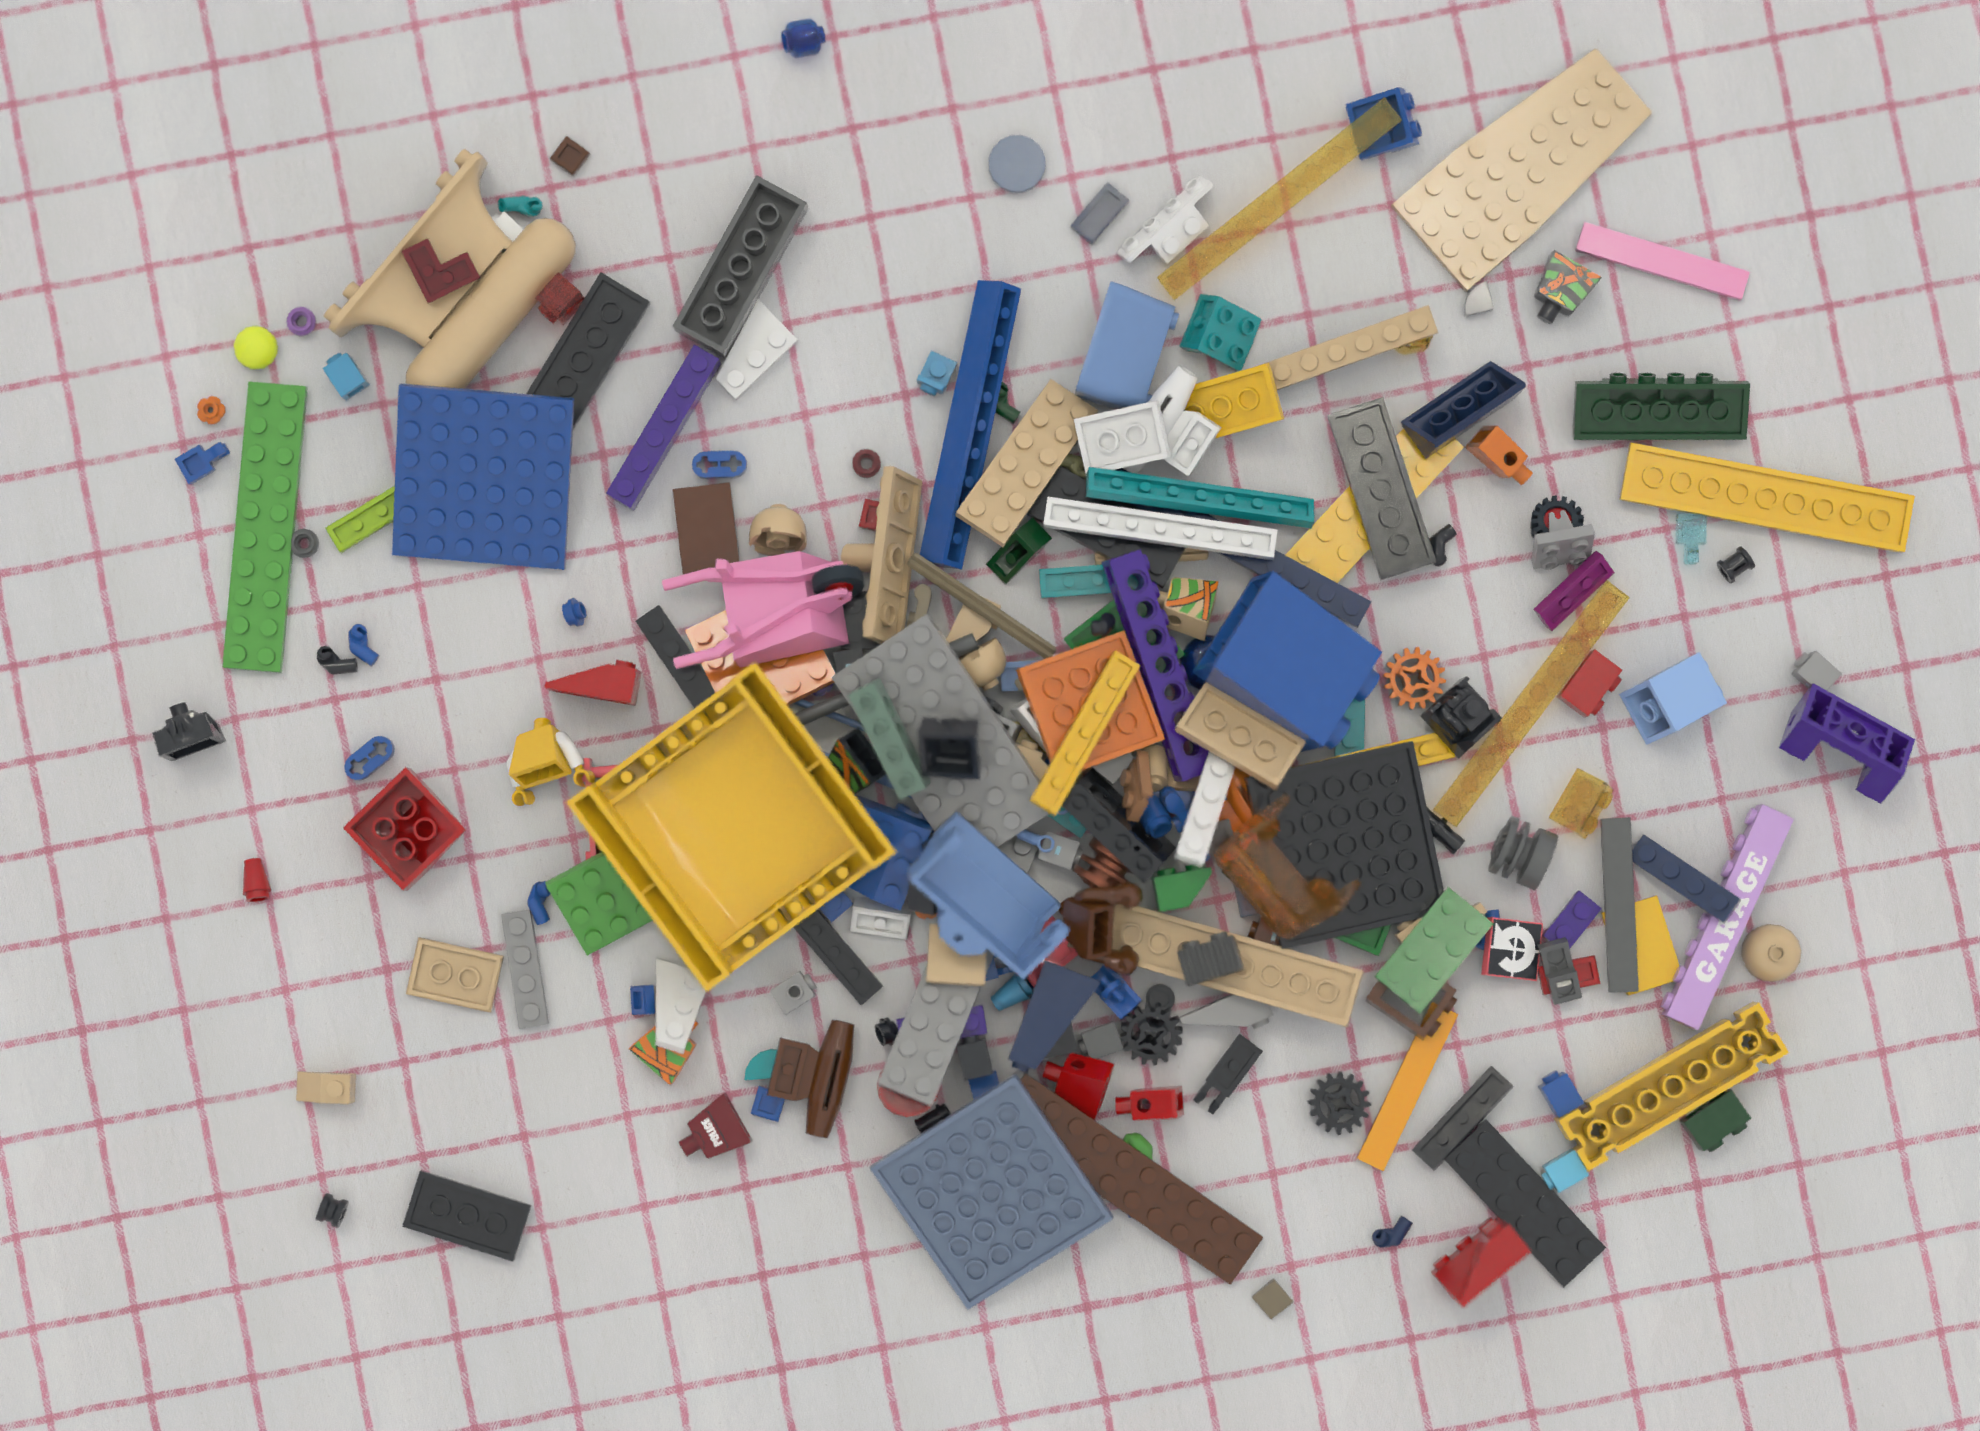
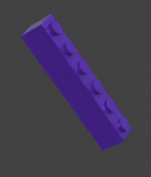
M695 344L693 345L607 490L606 494L610 498L632 511L636 509L720 367L721 362L719 358Z

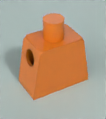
M1497 425L1483 426L1465 446L1471 454L1500 478L1512 477L1520 485H1523L1533 474L1523 464L1528 455Z

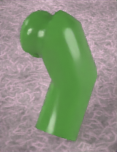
M1134 1132L1124 1136V1141L1150 1159H1153V1147L1141 1134Z

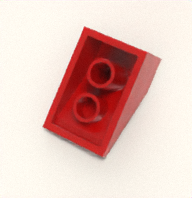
M616 660L615 665L605 664L545 682L544 688L552 692L636 706L642 672L636 669V664L632 662Z

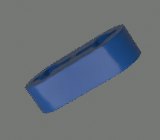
M707 451L695 455L692 460V469L698 477L703 479L736 478L745 473L747 462L743 454L738 451ZM731 457H736L738 462H742V466H738L736 472H732L730 467H721V463L731 462ZM703 458H707L709 463H718V467H710L707 473H703L701 468H697V464L702 463Z
M376 736L370 739L346 760L344 769L347 776L354 780L368 778L392 758L395 751L393 742L383 736ZM377 742L388 745L385 748L387 753L385 756L377 754L373 758L370 756L376 751L375 744ZM367 758L369 762L362 767L364 773L356 772L353 774L351 770H353L354 765L352 763L355 760L362 762Z

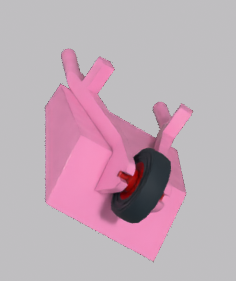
M797 551L729 563L724 559H717L716 568H706L662 580L665 591L702 581L722 582L728 625L725 626L728 638L713 648L675 657L673 659L676 669L718 659L733 652V659L741 668L752 665L754 662L758 664L849 644L843 605L863 590L864 578L862 570L857 566L843 565L842 561L830 562Z

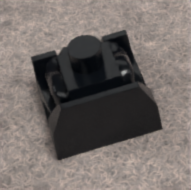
M1468 676L1458 680L1420 715L1458 758L1466 753L1502 719L1495 709L1489 710L1487 702L1468 683L1470 679Z
M186 702L171 706L169 709L172 718L165 720L166 726L153 732L158 755L170 761L178 760L226 742L220 725L207 712L189 711Z
M923 717L918 730L921 775L926 777L980 780L979 720L964 719L962 721L958 718H943L938 722L935 717Z

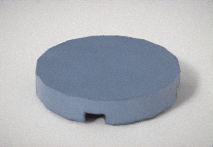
M1010 135L1001 139L993 147L989 156V172L993 181L1011 193H1023L1033 189L1041 180L1045 171V156L1041 147L1033 139L1023 135Z

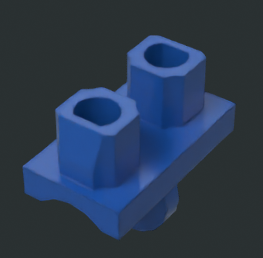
M1103 965L1091 976V978L1100 981L1098 988L1095 990L1096 994L1120 1020L1124 1019L1142 1002V999L1120 975L1110 968H1105Z

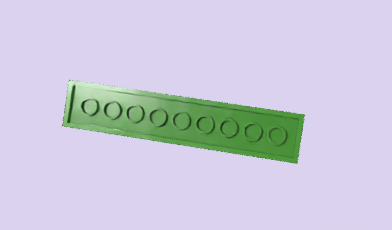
M248 381L223 668L282 673L293 555L291 540L292 534L295 532L308 389L306 386Z

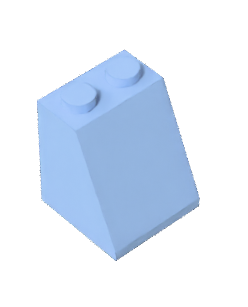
M1700 652L1619 694L1646 745L1684 728L1727 703L1721 688L1715 682L1709 666L1702 658Z

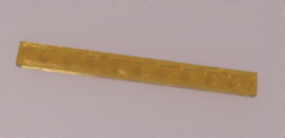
M1384 97L1161 273L1157 279L1175 301L1398 125L1402 119Z
M1607 580L1602 584L1503 715L1502 719L1432 809L1435 813L1452 826H1458L1628 601L1629 596Z

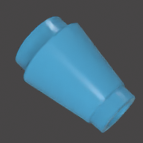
M1014 974L991 996V1000L995 1007L1002 1011L1030 999L1034 988L1026 977L1022 979L1019 975Z

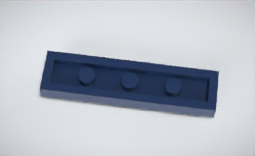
M1644 834L1632 850L1634 864L1724 924L1741 901L1739 897Z

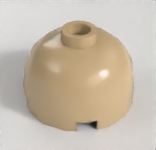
M783 504L771 505L770 508L762 510L754 517L749 532L750 547L752 544L755 545L754 551L768 556L785 554L783 550L790 551L794 549V552L803 551L807 545L806 525L801 516L792 509L787 508V506Z
M997 638L991 639L979 645V649L959 657V660L977 687H982L984 691L999 683L997 678L1004 672L1006 667V654Z
M1765 924L1747 934L1742 943L1741 957L1752 976L1762 981L1776 982L1786 979L1795 972L1801 960V948L1798 939L1790 930L1781 925Z

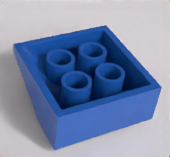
M854 794L896 850V853L848 887L876 902L901 911L908 894V868L921 856L923 852L922 844L929 839L932 827L925 820Z

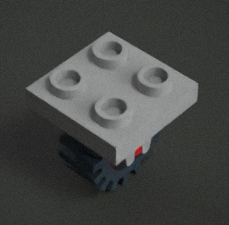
M1552 496L1551 501L1545 498L1542 500V505L1538 503L1535 506L1530 524L1532 538L1534 537L1531 557L1533 569L1542 568L1543 570H1550L1558 565L1567 563L1578 565L1582 564L1591 555L1595 536L1593 525L1583 526L1584 515H1581L1582 510L1580 506L1575 508V501L1571 500L1567 503V497L1562 496L1561 501H1557V496Z

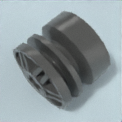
M1511 816L1506 825L1500 830L1494 842L1488 871L1497 874L1502 864H1504L1502 877L1507 879L1515 868L1518 870L1516 883L1531 890H1536L1552 860L1558 842V835L1539 828L1533 837L1530 838L1528 837L1530 823L1524 822L1517 832L1519 818Z

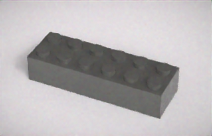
M756 175L674 322V330L726 358L757 299L762 294L808 211L807 202Z

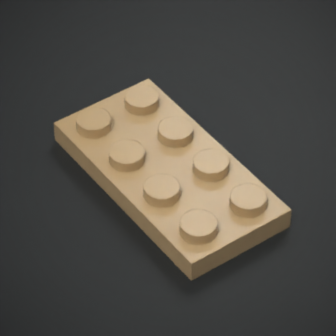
M1207 682L1204 683L1175 729L1179 734L1274 790L1278 788L1306 742L1304 739Z

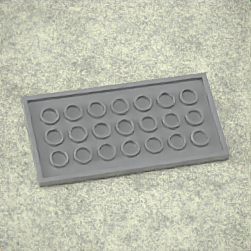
M929 613L831 677L856 715L857 713L848 694L880 678L919 758L918 730L923 717H935L938 722L943 718H958L962 721L964 719L979 720L980 780L929 777L931 783L925 789L910 795L934 832L957 811L998 847L1050 814L1029 801L1040 782L1039 778Z

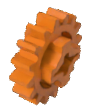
M1415 647L1413 654H1410L1408 648H1404L1403 657L1395 653L1393 658L1396 662L1386 663L1385 666L1390 669V673H1384L1382 677L1389 679V683L1383 687L1384 689H1392L1393 692L1390 694L1389 699L1398 697L1399 707L1408 702L1409 710L1414 709L1415 703H1418L1419 707L1423 709L1426 707L1425 700L1433 704L1436 702L1433 694L1441 695L1443 693L1438 685L1446 683V679L1439 676L1440 673L1445 671V668H1437L1436 664L1440 659L1437 657L1431 660L1429 658L1430 650H1427L1422 655L1420 654V647ZM1417 659V662L1412 667L1408 668L1401 665L1406 660ZM1427 666H1429V668L1432 671L1433 682L1432 680L1428 679L1426 673ZM1416 671L1419 673L1418 679L1422 683L1417 682L1411 685V679L1407 676V673L1413 674ZM1395 675L1401 679L1403 685L1401 691L1396 685ZM1418 689L1428 692L1422 697H1411L1414 691Z

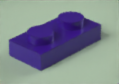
M1577 890L1542 936L1548 941L1565 937L1569 948H1571L1602 908L1580 890Z

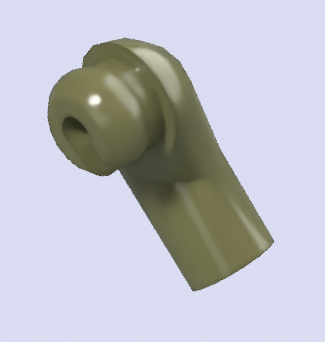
M1069 454L1061 467L1068 468L1070 472L1086 480L1082 456Z

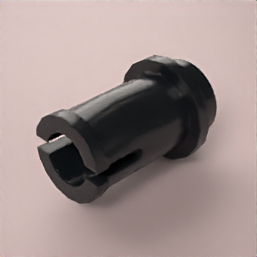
M945 1103L940 1106L936 1104L934 1110L914 1120L920 1133L951 1115Z

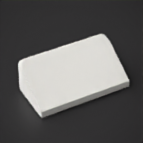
M855 897L850 932L907 940L911 910L908 909V904L906 903L903 904L900 911L870 898Z

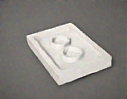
M1159 400L1074 419L1085 473H1087L1089 467L1114 470L1171 457Z

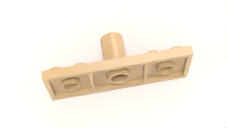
M884 466L883 476L880 479L881 493L876 510L877 525L874 543L846 544L841 552L843 565L857 566L862 572H871L869 589L866 593V615L862 624L863 637L879 644L905 629L912 572L907 563L914 554L922 480L894 466Z

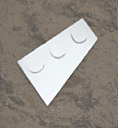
M757 299L716 377V380L735 400L740 398L798 342V339L759 299Z
M656 958L655 1045L683 1054L706 990L689 968Z

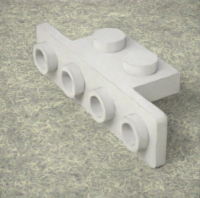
M1202 176L1189 181L1185 186V190L1177 197L1167 201L1161 212L1155 217L1149 218L1137 234L1127 238L1122 243V247L1117 251V254L1130 263L1150 245L1160 259L1168 264L1209 226L1194 204L1214 185Z

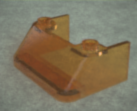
M1287 795L1251 817L1220 845L1215 852L1214 858L1217 865L1278 936L1290 939L1342 910L1361 883L1357 879L1337 891L1324 878H1314L1307 882L1271 839L1280 830V824L1276 816L1290 800Z

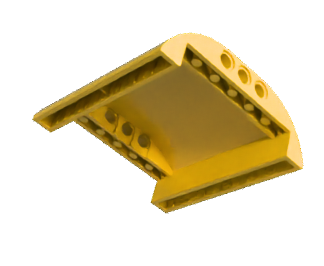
M756 662L598 781L590 784L566 802L706 992L871 869L873 870L896 853V850Z

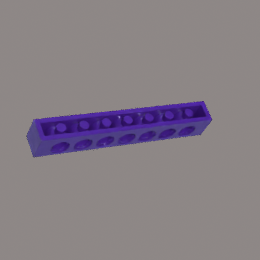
M1140 549L1103 561L1101 563L1136 663L1140 665L1139 671L1165 740L1161 742L1175 781L1183 782L1200 776L1209 751L1191 741L1193 751L1190 755H1187L1183 750V745L1189 739L1175 731L1174 716L1178 712L1184 715L1195 697L1192 692H1188L1185 683L1187 673L1184 666L1178 662L1176 656L1178 647L1175 639L1169 635L1167 629L1169 620L1164 609L1160 608L1157 599L1160 597L1156 583L1151 581L1148 572L1150 570L1149 560L1145 554H1142ZM1131 574L1138 580V586L1135 590L1128 586V578ZM1140 602L1144 603L1147 607V614L1144 618L1140 617L1137 613V606ZM1149 630L1154 631L1156 634L1154 645H1150L1146 640V634ZM1159 657L1166 664L1165 670L1162 673L1155 666L1156 660ZM1168 685H1171L1175 690L1172 700H1168L1165 696V688Z

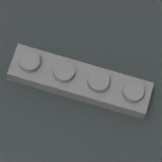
M530 910L501 914L519 1029L549 1024L532 913Z

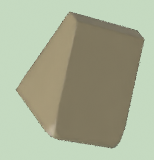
M1274 1278L1252 1296L1270 1319L1294 1302Z

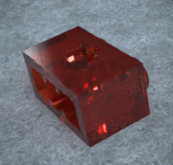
M558 272L535 299L540 304L537 309L553 324L558 321L564 325L577 311L584 300V296Z

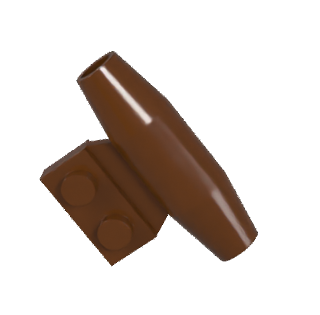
M832 1019L819 1052L808 1043L779 1038L767 1095L792 1101L808 1098L805 1133L809 1135L828 1138L842 1106L853 1056L855 1025L852 1023Z

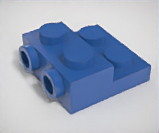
M1397 87L1345 104L1360 160H1366L1388 152L1394 153L1419 145L1418 137L1422 136V130L1418 120L1413 121L1411 110L1415 109V103L1410 92L1406 93L1405 89Z

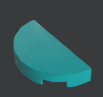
M777 1049L765 1050L753 1057L745 1070L744 1080L770 1078Z

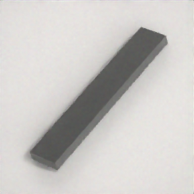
M1631 817L1600 819L1608 992H1639Z

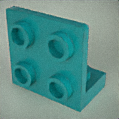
M1200 294L1179 347L1186 351L1203 353L1234 370L1241 371L1262 319L1220 296Z

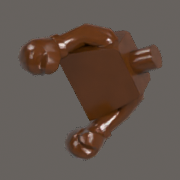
M1131 882L1110 886V888L1092 887L1080 890L1075 896L1066 898L1061 902L1059 913L1063 916V922L1069 927V932L1065 939L1075 948L1080 958L1104 964L1105 968H1110L1121 975H1130L1136 970L1139 956L1131 946L1124 945L1119 950L1112 949L1114 904L1123 905L1124 908L1128 909L1138 906L1143 899L1141 888Z

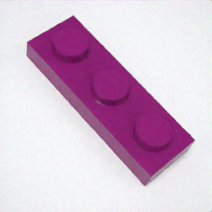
M1595 551L1533 610L1545 627L1553 631L1615 572L1604 556Z

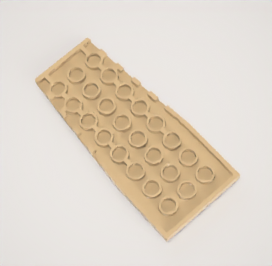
M1594 49L1458 147L1396 200L1391 207L1464 291L1467 292L1528 240L1652 112L1597 49Z

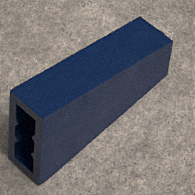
M1045 960L1008 1060L1013 1061L1011 1067L1027 1073L1029 1068L1036 1070L1098 988L1100 981Z

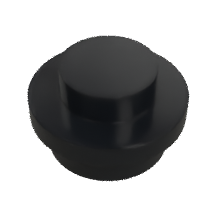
M1157 984L1148 990L1146 1002L1150 1003L1151 1008H1155L1159 1002L1161 1003V1010L1165 1011L1169 1007L1172 1008L1175 996L1170 987L1164 984Z

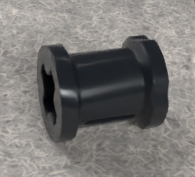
M1742 546L1738 547L1736 553L1726 560L1716 562L1720 573L1730 584L1735 582V577L1747 569L1752 570L1755 568L1753 559Z

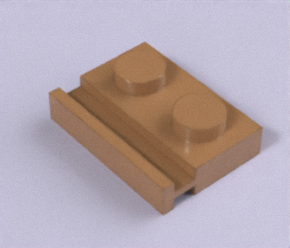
M1137 750L1136 759H1132L1128 768L1122 771L1120 777V785L1124 788L1122 805L1126 808L1128 821L1138 822L1148 805V797L1152 798L1153 796L1149 755L1146 751Z

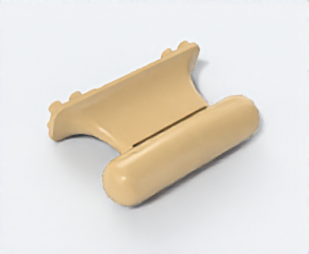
M463 149L454 161L460 169L454 176L448 171L441 174L436 181V185L441 190L435 197L436 200L396 248L361 286H358L353 281L345 288L342 295L348 299V302L342 309L333 304L324 314V317L330 322L329 329L339 337L345 336L352 329L361 325H379L398 331L423 347L422 351L411 362L406 372V384L465 389L567 268L575 255L576 243L572 233L564 224L555 219H536L528 224L514 241L507 237L489 215L481 197L480 179L488 162L479 152L471 154L466 149ZM428 238L441 264L468 252L481 278L431 303H427L401 251Z

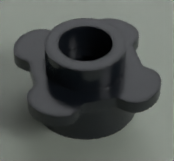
M888 1017L879 1020L880 1023L874 1026L877 1039L882 1046H892L898 1035V1028L895 1022L890 1021Z

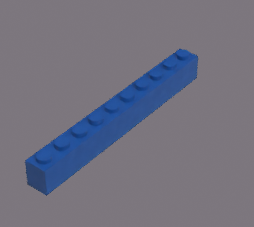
M977 281L920 550L922 557L938 567L961 570L963 568L971 526L956 517L955 514L983 473L1021 294V288L1003 281Z

